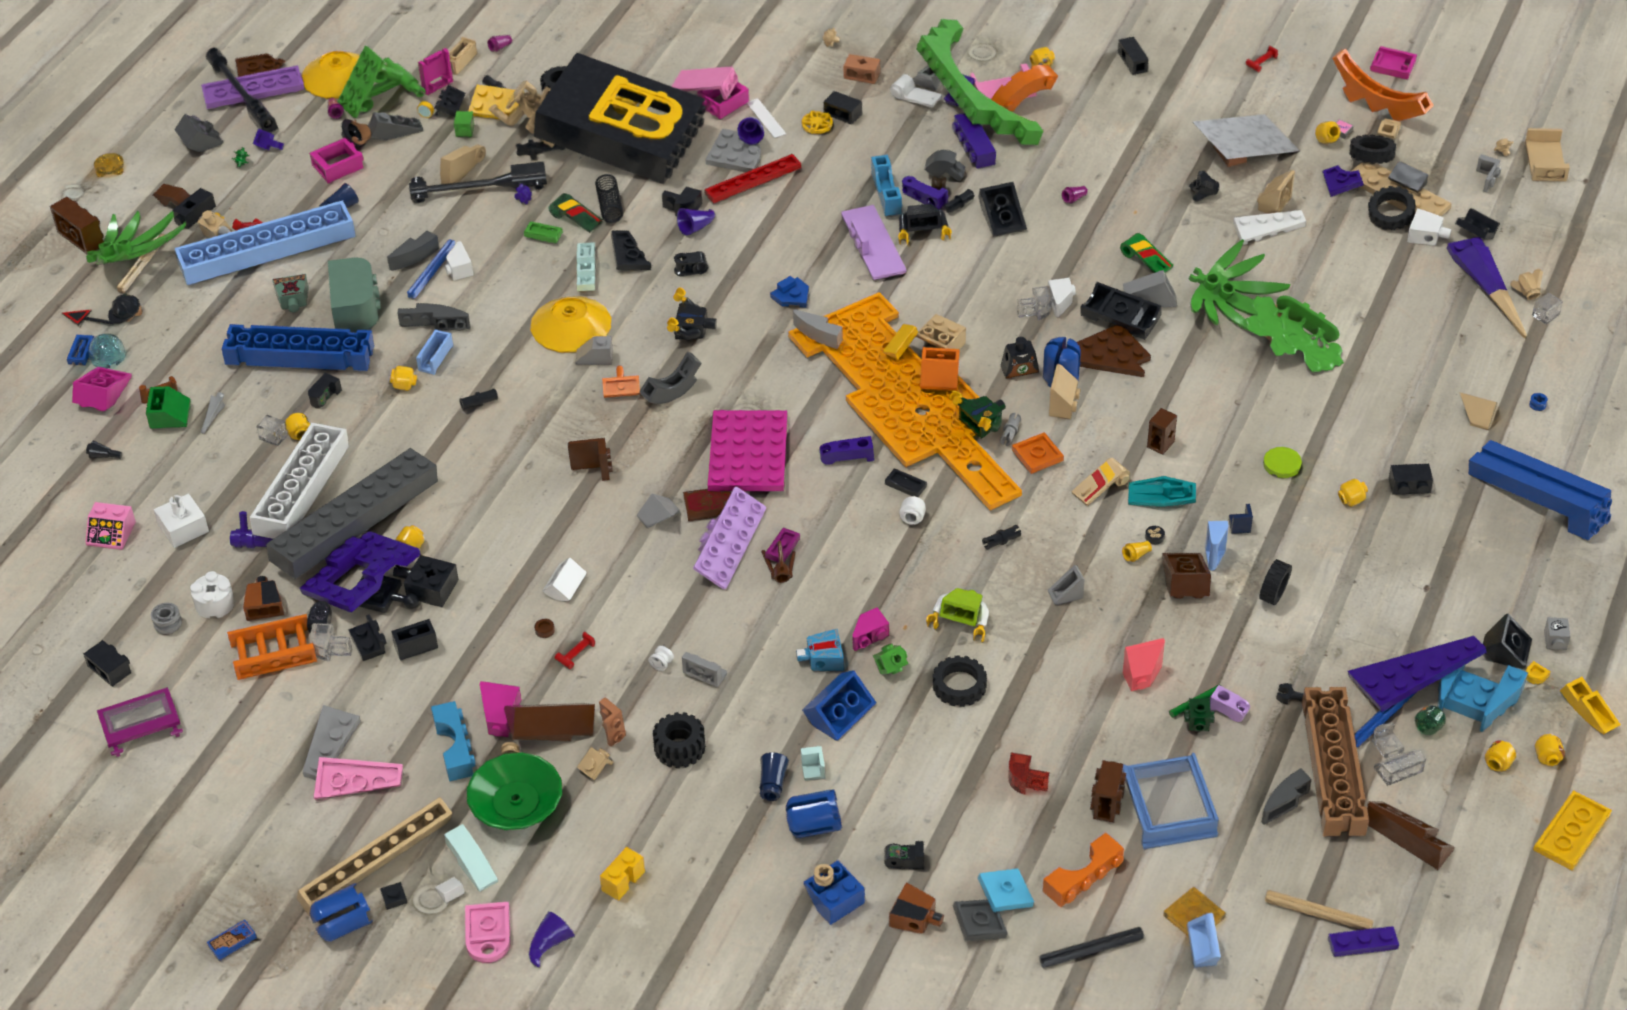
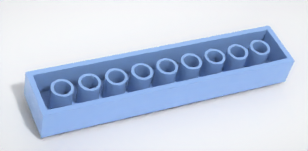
M342 200L174 249L186 284L190 285L356 237L353 220Z

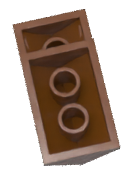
M565 703L511 705L504 707L513 740L571 741L573 736H593L595 704Z
M1369 801L1367 805L1369 827L1436 870L1441 868L1455 847L1436 838L1439 829L1383 801Z

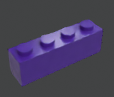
M965 113L954 115L953 131L957 133L959 142H962L964 151L968 152L971 163H974L977 169L996 165V150L981 124H972Z

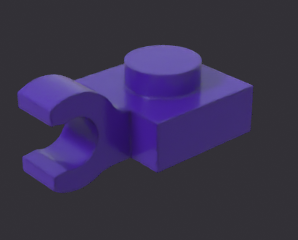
M261 129L257 130L253 145L266 150H270L271 146L282 150L284 143L273 140L274 134Z

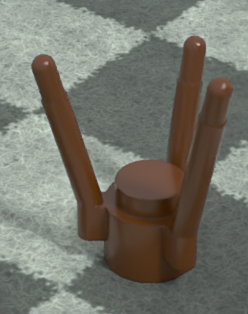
M778 541L779 563L775 565L774 569L770 560L765 558V550L761 551L771 573V579L784 583L793 577L792 570L795 551H792L788 567L783 562L781 541Z

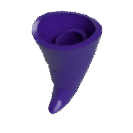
M747 117L739 123L737 131L743 142L749 145H756L764 138V128L759 119Z
M680 208L677 212V224L679 230L684 235H691L710 224L715 218V212L712 209L702 211Z
M548 911L530 944L529 958L531 963L538 968L540 967V958L543 953L554 945L576 937L568 924L551 911Z

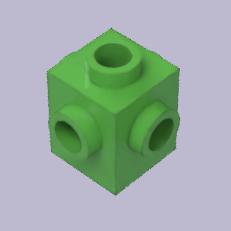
M892 643L885 645L881 648V652L873 655L880 674H896L903 670V666L908 664L906 659L907 653L901 645H893Z

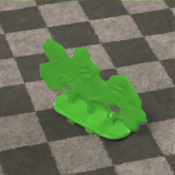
M1284 295L1277 298V307L1270 296L1262 298L1256 296L1252 305L1258 315L1246 318L1247 328L1260 337L1271 336L1270 346L1276 356L1283 355L1284 353L1288 355L1295 354L1297 350L1303 352L1305 363L1312 372L1332 370L1334 366H1341L1344 363L1340 357L1343 350L1338 343H1334V341L1339 339V330L1333 323L1325 319L1326 315L1321 312L1317 314L1309 308L1311 305L1306 302L1302 304L1290 296ZM1303 328H1305L1314 335L1308 334L1303 330ZM1318 338H1320L1321 342L1323 341V348L1318 346Z

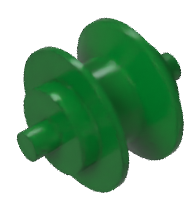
M244 147L241 150L234 151L236 158H232V160H235L234 163H237V167L245 163L248 164L246 157L250 155L244 151Z

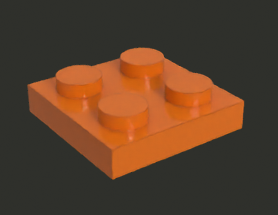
M1045 432L1012 445V451L1031 474L1064 461V455Z

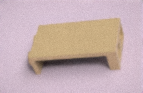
M1528 128L1525 144L1532 181H1567L1570 166L1569 164H1564L1560 144L1562 129Z

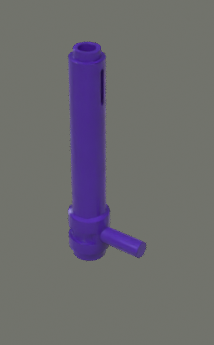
M239 512L240 529L231 531L230 545L236 548L246 546L252 549L255 547H267L266 544L273 539L253 535L252 529H248L247 512Z

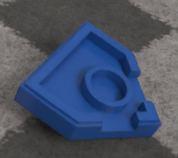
M789 276L777 283V289L770 292V297L780 306L799 305V307L807 308L809 286L798 277L794 279L792 276Z

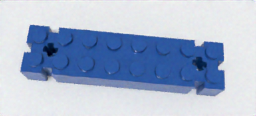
M230 324L226 333L227 339H224L221 348L225 365H240L242 362H246V366L346 370L348 367H353V370L368 371L370 364L369 356H372L374 350L372 330H357V333H351L350 329L251 325L250 328H244V325Z

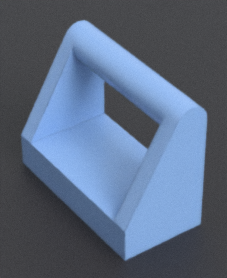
M1208 521L1205 552L1207 565L1211 571L1217 568L1225 554L1229 528L1228 521Z
M1208 913L1187 923L1194 968L1217 965L1221 958L1213 913Z

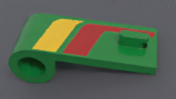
M1135 233L1120 245V250L1125 257L1132 258L1136 255L1154 273L1162 270L1166 273L1174 266L1140 233Z

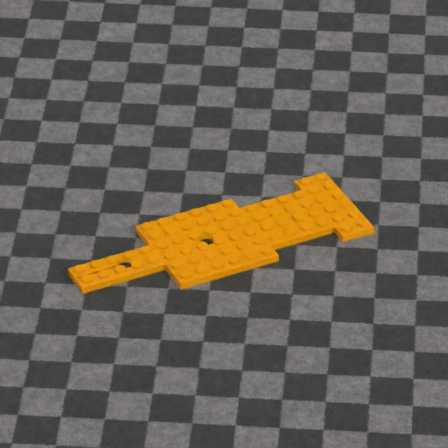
M880 292L823 316L828 318V323L842 326L843 340L838 349L816 342L797 328L788 331V337L807 358L823 351L857 388L856 391L846 395V402L905 467L938 453L990 511L1022 496V490L973 438L976 434L959 420V406H955L952 403L953 400L949 399L953 390L920 389L922 359L910 346L907 347L899 360L883 353V350L896 334V331L887 322L899 318V312ZM958 375L957 391L962 394V397L966 399L980 398ZM920 407L923 410L928 409L929 413L926 411L925 415H919L915 410ZM972 463L975 466L980 465L981 469L970 471L967 466Z

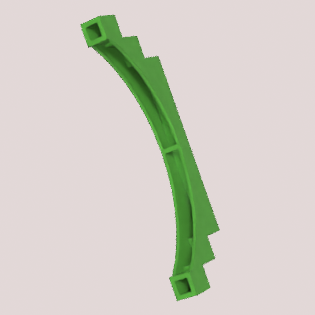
M940 19L938 26L931 27L928 35H921L917 44V51L972 124H990L997 134L1014 135L1021 144L1038 145L1044 131L1036 121L1019 116L986 97L957 68L950 51V46L955 42H959L964 30L957 20Z

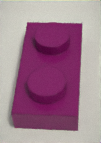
M783 527L765 552V558L779 563L778 541H781L783 562H785L800 540V533Z

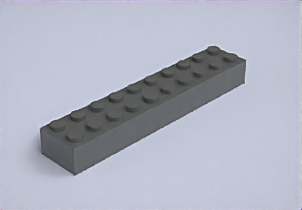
M409 448L268 542L266 545L269 561L292 578H298L328 557L333 550L339 548L348 538L352 536L358 537L437 483V465L412 448Z

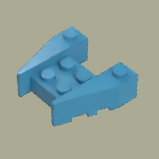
M1464 665L1439 679L1437 715H1441L1443 709L1446 708L1482 722L1480 731L1483 732L1498 716H1502L1506 709L1518 702L1524 689L1528 672L1508 665L1498 684L1464 671L1466 666Z

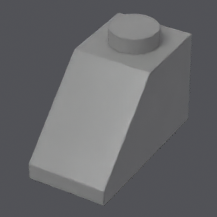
M593 336L579 347L576 353V365H612V336Z

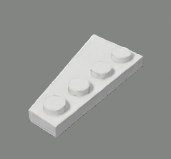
M1302 210L1235 217L1233 221L1240 241L1244 240L1243 245L1248 244L1250 240L1259 241L1267 235L1272 237L1280 231L1289 232L1306 226Z

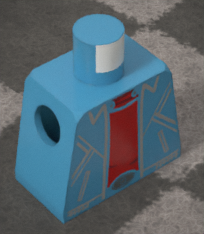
M838 629L808 636L807 648L796 650L797 661L809 660L811 670L844 671V656Z

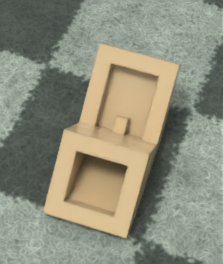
M1385 118L1384 121H1381L1377 135L1397 138L1401 122Z

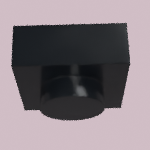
M401 882L380 888L387 910L408 903Z

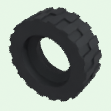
M1278 559L1273 562L1263 581L1259 599L1272 605H1276L1279 602L1290 579L1292 565Z

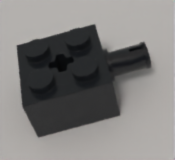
M423 555L419 556L412 568L395 565L393 569L394 577L406 579L404 581L406 595L414 593L418 596L419 602L438 607L444 606L459 580L456 564Z

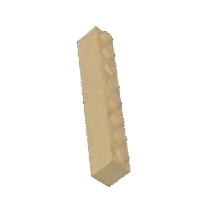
M441 797L437 798L298 890L296 899L307 914L310 915V909L314 902L353 883L357 884L449 823L453 813Z

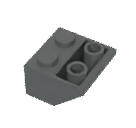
M184 114L174 129L187 148L198 152L222 145L224 142L220 137V133L213 128L214 125L207 120L202 121L195 115L189 116Z

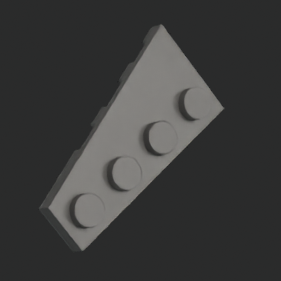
M323 705L302 771L304 777L316 780L319 757L338 758L360 723V716Z

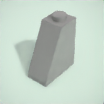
M1164 270L1123 284L1124 292L1156 303L1162 307L1177 306L1176 293Z

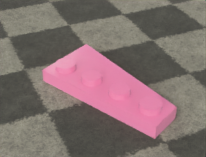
M319 757L314 799L400 787L403 764Z

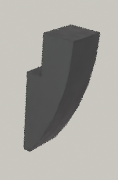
M425 231L416 240L412 238L407 239L387 256L389 270L394 271L413 265L432 255L439 249L437 235Z
M1302 768L1289 775L1272 792L1263 809L1261 821L1263 825L1297 808L1299 797L1310 792L1312 779Z

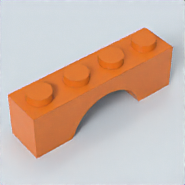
M1105 832L1090 844L1089 857L1091 863L1080 870L1057 868L1043 879V892L1060 908L1066 903H1071L1079 893L1087 891L1095 881L1103 879L1111 869L1121 865L1124 847Z

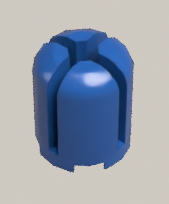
M1056 337L1046 344L1044 349L1043 377L1049 387L1052 385L1057 364L1062 365L1079 381L1081 349L1075 340L1069 338L1066 346V337Z
M835 789L792 796L788 799L785 806L789 830L794 837L804 838L841 830V817L836 801Z
M356 883L312 904L310 916L313 924L351 906L355 908L317 927L316 931L322 939L334 941L373 923V920H368L366 912L370 909L363 893L357 894L354 886L357 885Z

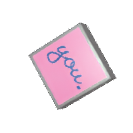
M1340 119L1336 122L1341 130L1340 137L1345 139L1352 132L1354 125Z

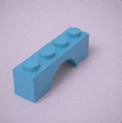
M888 155L871 157V174L885 216L902 214V196L899 187L894 186Z
M455 701L431 706L437 735L448 736L455 741L452 747L443 753L449 782L471 777L473 775L472 767H476L474 755H469V751H472L470 740H465V736L468 733L465 723L461 724V721L464 720L461 708L457 709Z

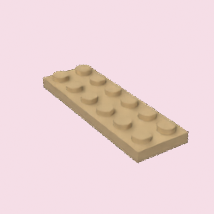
M1362 162L1352 170H1359L1364 183L1360 188L1373 195L1375 191H1380V188H1388V186L1397 188L1399 186L1413 194L1416 211L1418 208L1438 216H1443L1451 209L1452 203L1424 188L1417 193L1389 180L1388 177L1392 171L1377 163ZM1398 200L1386 201L1403 211L1407 208L1404 203Z

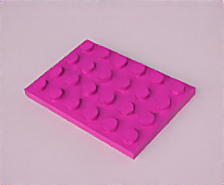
M713 410L708 491H732L735 487L743 491H784L787 410Z

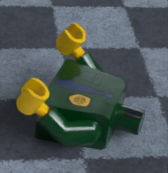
M952 391L949 399L953 400L952 403L955 406H959V420L982 439L990 432L995 433L999 430L1002 423V411L1006 408L1005 403L1001 399L996 402L991 401L987 396L977 399H966L958 391Z

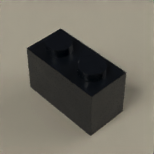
M833 91L823 101L824 113H829L832 118L852 125L862 115V101L845 94Z
M1429 463L1391 465L1388 479L1392 495L1431 493L1433 477Z
M430 619L391 631L394 647L400 660L438 648L436 632Z
M103 640L83 653L87 667L112 687L131 674L129 659L124 654L120 655L112 644L108 645Z

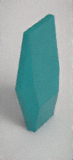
M1167 476L1129 482L1128 505L1170 507L1196 503V483Z

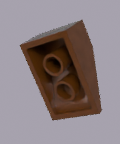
M1162 553L1166 585L1170 596L1178 599L1184 598V596H1192L1198 599L1210 596L1211 573L1201 553Z

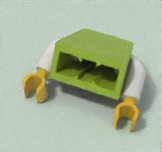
M955 588L950 593L943 594L938 598L932 610L933 614H929L926 617L927 627L931 622H934L933 628L937 629L939 627L938 616L974 627L977 625L978 628L973 631V640L975 641L976 635H981V642L985 640L984 628L987 625L989 610L986 604L982 602L983 596L974 590L967 591Z

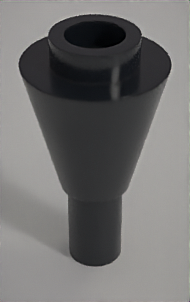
M94 440L88 443L86 448V454H89V458H122L121 451L111 450V448Z

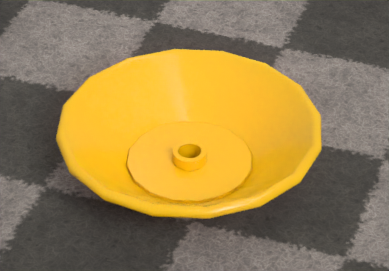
M332 51L311 61L302 71L301 77L304 88L314 96L326 99L339 98L360 54Z
M565 296L551 300L540 307L531 319L530 331L535 341L546 349L560 353L577 352V349L593 336H607L611 330L612 318L607 308L594 299L582 296Z

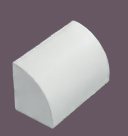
M568 558L558 565L542 591L555 600L569 601L587 572L571 558Z

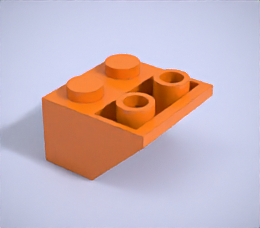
M923 347L920 389L957 391L960 349Z

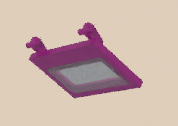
M168 687L96 710L108 747L114 748V751L111 752L112 756L116 755V757L121 756L120 753L124 752L123 748L118 749L117 745L170 727H173L174 730L170 732L171 736L179 737V733L183 732L182 728H177V725L181 723Z

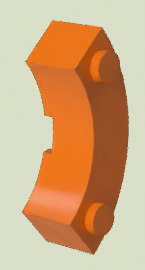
M1049 65L1031 66V69L1025 72L1021 70L1011 76V80L1005 86L1001 85L991 100L1014 112L1016 107L1031 94L1041 90H1051L1058 75Z

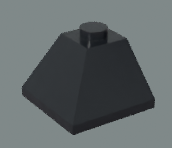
M1507 613L1485 634L1483 645L1486 647L1487 652L1485 655L1495 663L1524 669L1526 668L1532 638Z

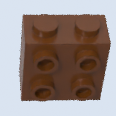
M1102 760L1101 768L1096 769V782L1092 787L1090 810H1094L1093 819L1114 823L1115 816L1120 815L1121 800L1125 792V786L1123 785H1125L1127 774L1123 772L1124 764Z

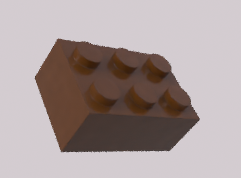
M66 196L50 206L57 233L88 255V251L98 250L99 245L104 243V235L100 230L99 219L91 215L86 208L79 206L75 200L72 201Z

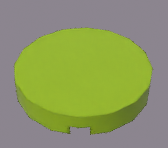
M1275 447L1265 453L1263 465L1264 469L1271 475H1277L1278 478H1290L1295 476L1301 469L1302 460L1301 456L1291 448Z

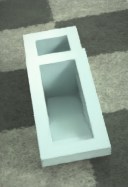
M463 824L444 834L446 845L456 856L458 864L479 892L498 882L484 854Z

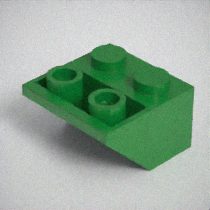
M169 386L150 387L146 407V416L150 429L187 427L191 399Z

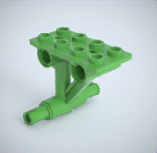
M364 46L338 102L352 117L357 118L360 111L368 112L372 109L374 105L372 97L398 85H402L407 91L413 92L417 97L424 96L425 89L400 64L394 63L388 57L382 59L370 47Z

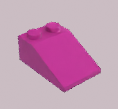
M96 367L73 382L72 403L79 404L81 407L90 406L99 411H106L115 405L131 379L132 374Z

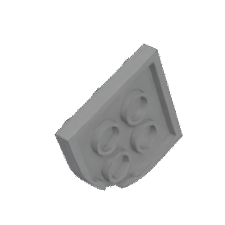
M722 129L706 158V165L748 172L759 165L761 149L758 143L756 145H749L743 142L738 135V131Z

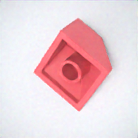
M1164 638L1125 647L1123 675L1131 691L1142 690L1152 685L1162 668Z

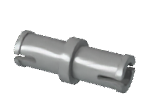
M1016 413L1010 414L1008 422L1003 427L1004 432L1000 442L1004 445L1005 440H1007L1005 446L1011 445L1013 437L1018 433V425L1021 421L1019 414H1017L1016 419H1014Z

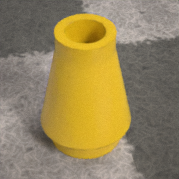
M1149 541L1127 543L1122 548V555L1126 561L1135 562L1146 553L1152 551L1151 543Z

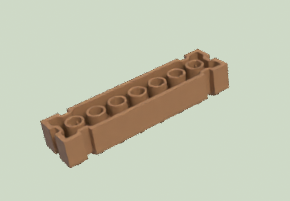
M1305 687L1302 699L1319 815L1322 816L1321 827L1323 836H1340L1341 832H1348L1349 836H1366L1369 823L1367 806H1364L1365 794L1350 707L1347 706L1348 696L1346 687H1329V691H1322L1321 687Z

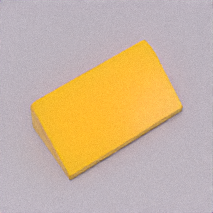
M903 324L883 350V353L899 360L918 334L917 328L914 325Z

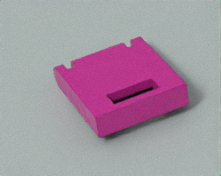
M1381 46L1376 52L1370 70L1408 80L1418 54Z
M443 48L441 51L439 50L424 58L423 61L418 62L421 86L425 89L424 94L427 96L453 82L448 49ZM441 76V79L433 84L430 83L431 81Z

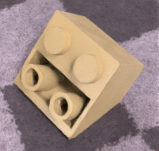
M935 314L918 331L916 337L939 348L961 349L966 343V327Z

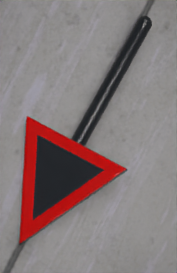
M92 309L62 313L77 325L83 320L115 324L114 321L87 317Z

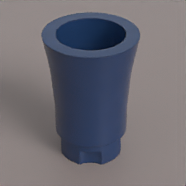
M344 183L336 192L325 199L319 207L343 200L346 208L359 203V199L353 188Z
M769 752L760 757V797L768 801H777L781 796L789 759L783 754Z

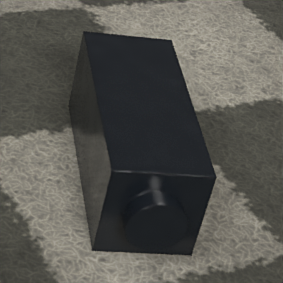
M1135 37L1119 39L1118 54L1131 74L1137 75L1148 72L1149 58Z
M202 188L195 191L172 210L175 223L180 226L185 222L186 229L193 226L205 211H211L216 207L213 193Z

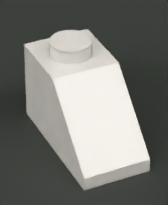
M458 241L446 257L447 265H445L447 275H451L453 281L473 276L472 262L462 242Z
M1069 278L1048 280V297L1055 317H1060L1072 304L1073 295L1076 294L1075 286L1071 284Z

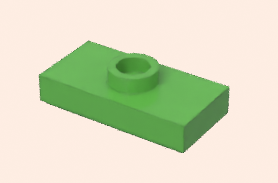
M530 221L524 231V237L557 243L563 230L560 227Z

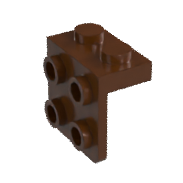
M605 438L568 442L572 470L601 468L602 481L610 480L609 472H613L612 461H608V459H611L610 448H606Z

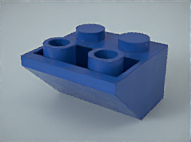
M839 860L829 865L834 873V880L830 885L819 886L814 881V875L804 881V886L816 910L830 925L865 903V888Z

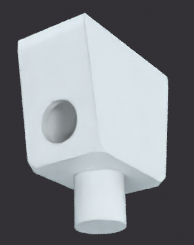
M1417 208L1409 228L1407 242L1434 246L1437 244L1439 237L1449 239L1452 229L1442 227L1443 217Z

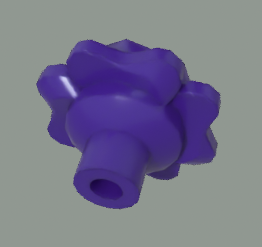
M520 184L516 188L517 193L514 197L516 200L520 199L521 203L528 204L531 201L532 192L529 187Z

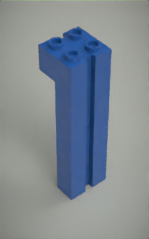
M1492 440L1482 447V452H1477L1469 459V475L1567 516L1568 532L1589 540L1594 534H1598L1600 528L1608 524L1611 519V490Z

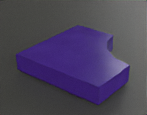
M1337 165L1322 171L1331 197L1364 185L1359 170L1345 171Z

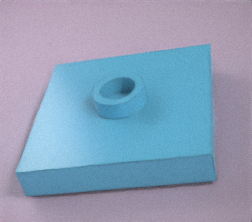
M1018 868L979 873L978 880L993 912L1033 906L1034 900Z

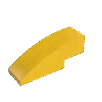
M1582 676L1566 684L1560 690L1575 711L1603 735L1621 725L1597 690L1593 692Z

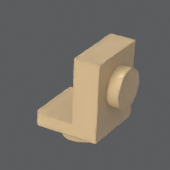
M591 747L577 768L595 780L607 763L612 766L614 762L609 759L610 754L604 749L596 750Z

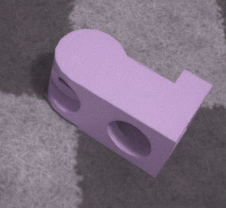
M1218 685L1210 697V710L1214 712L1217 710L1235 722H1241L1250 709V704L1245 699Z

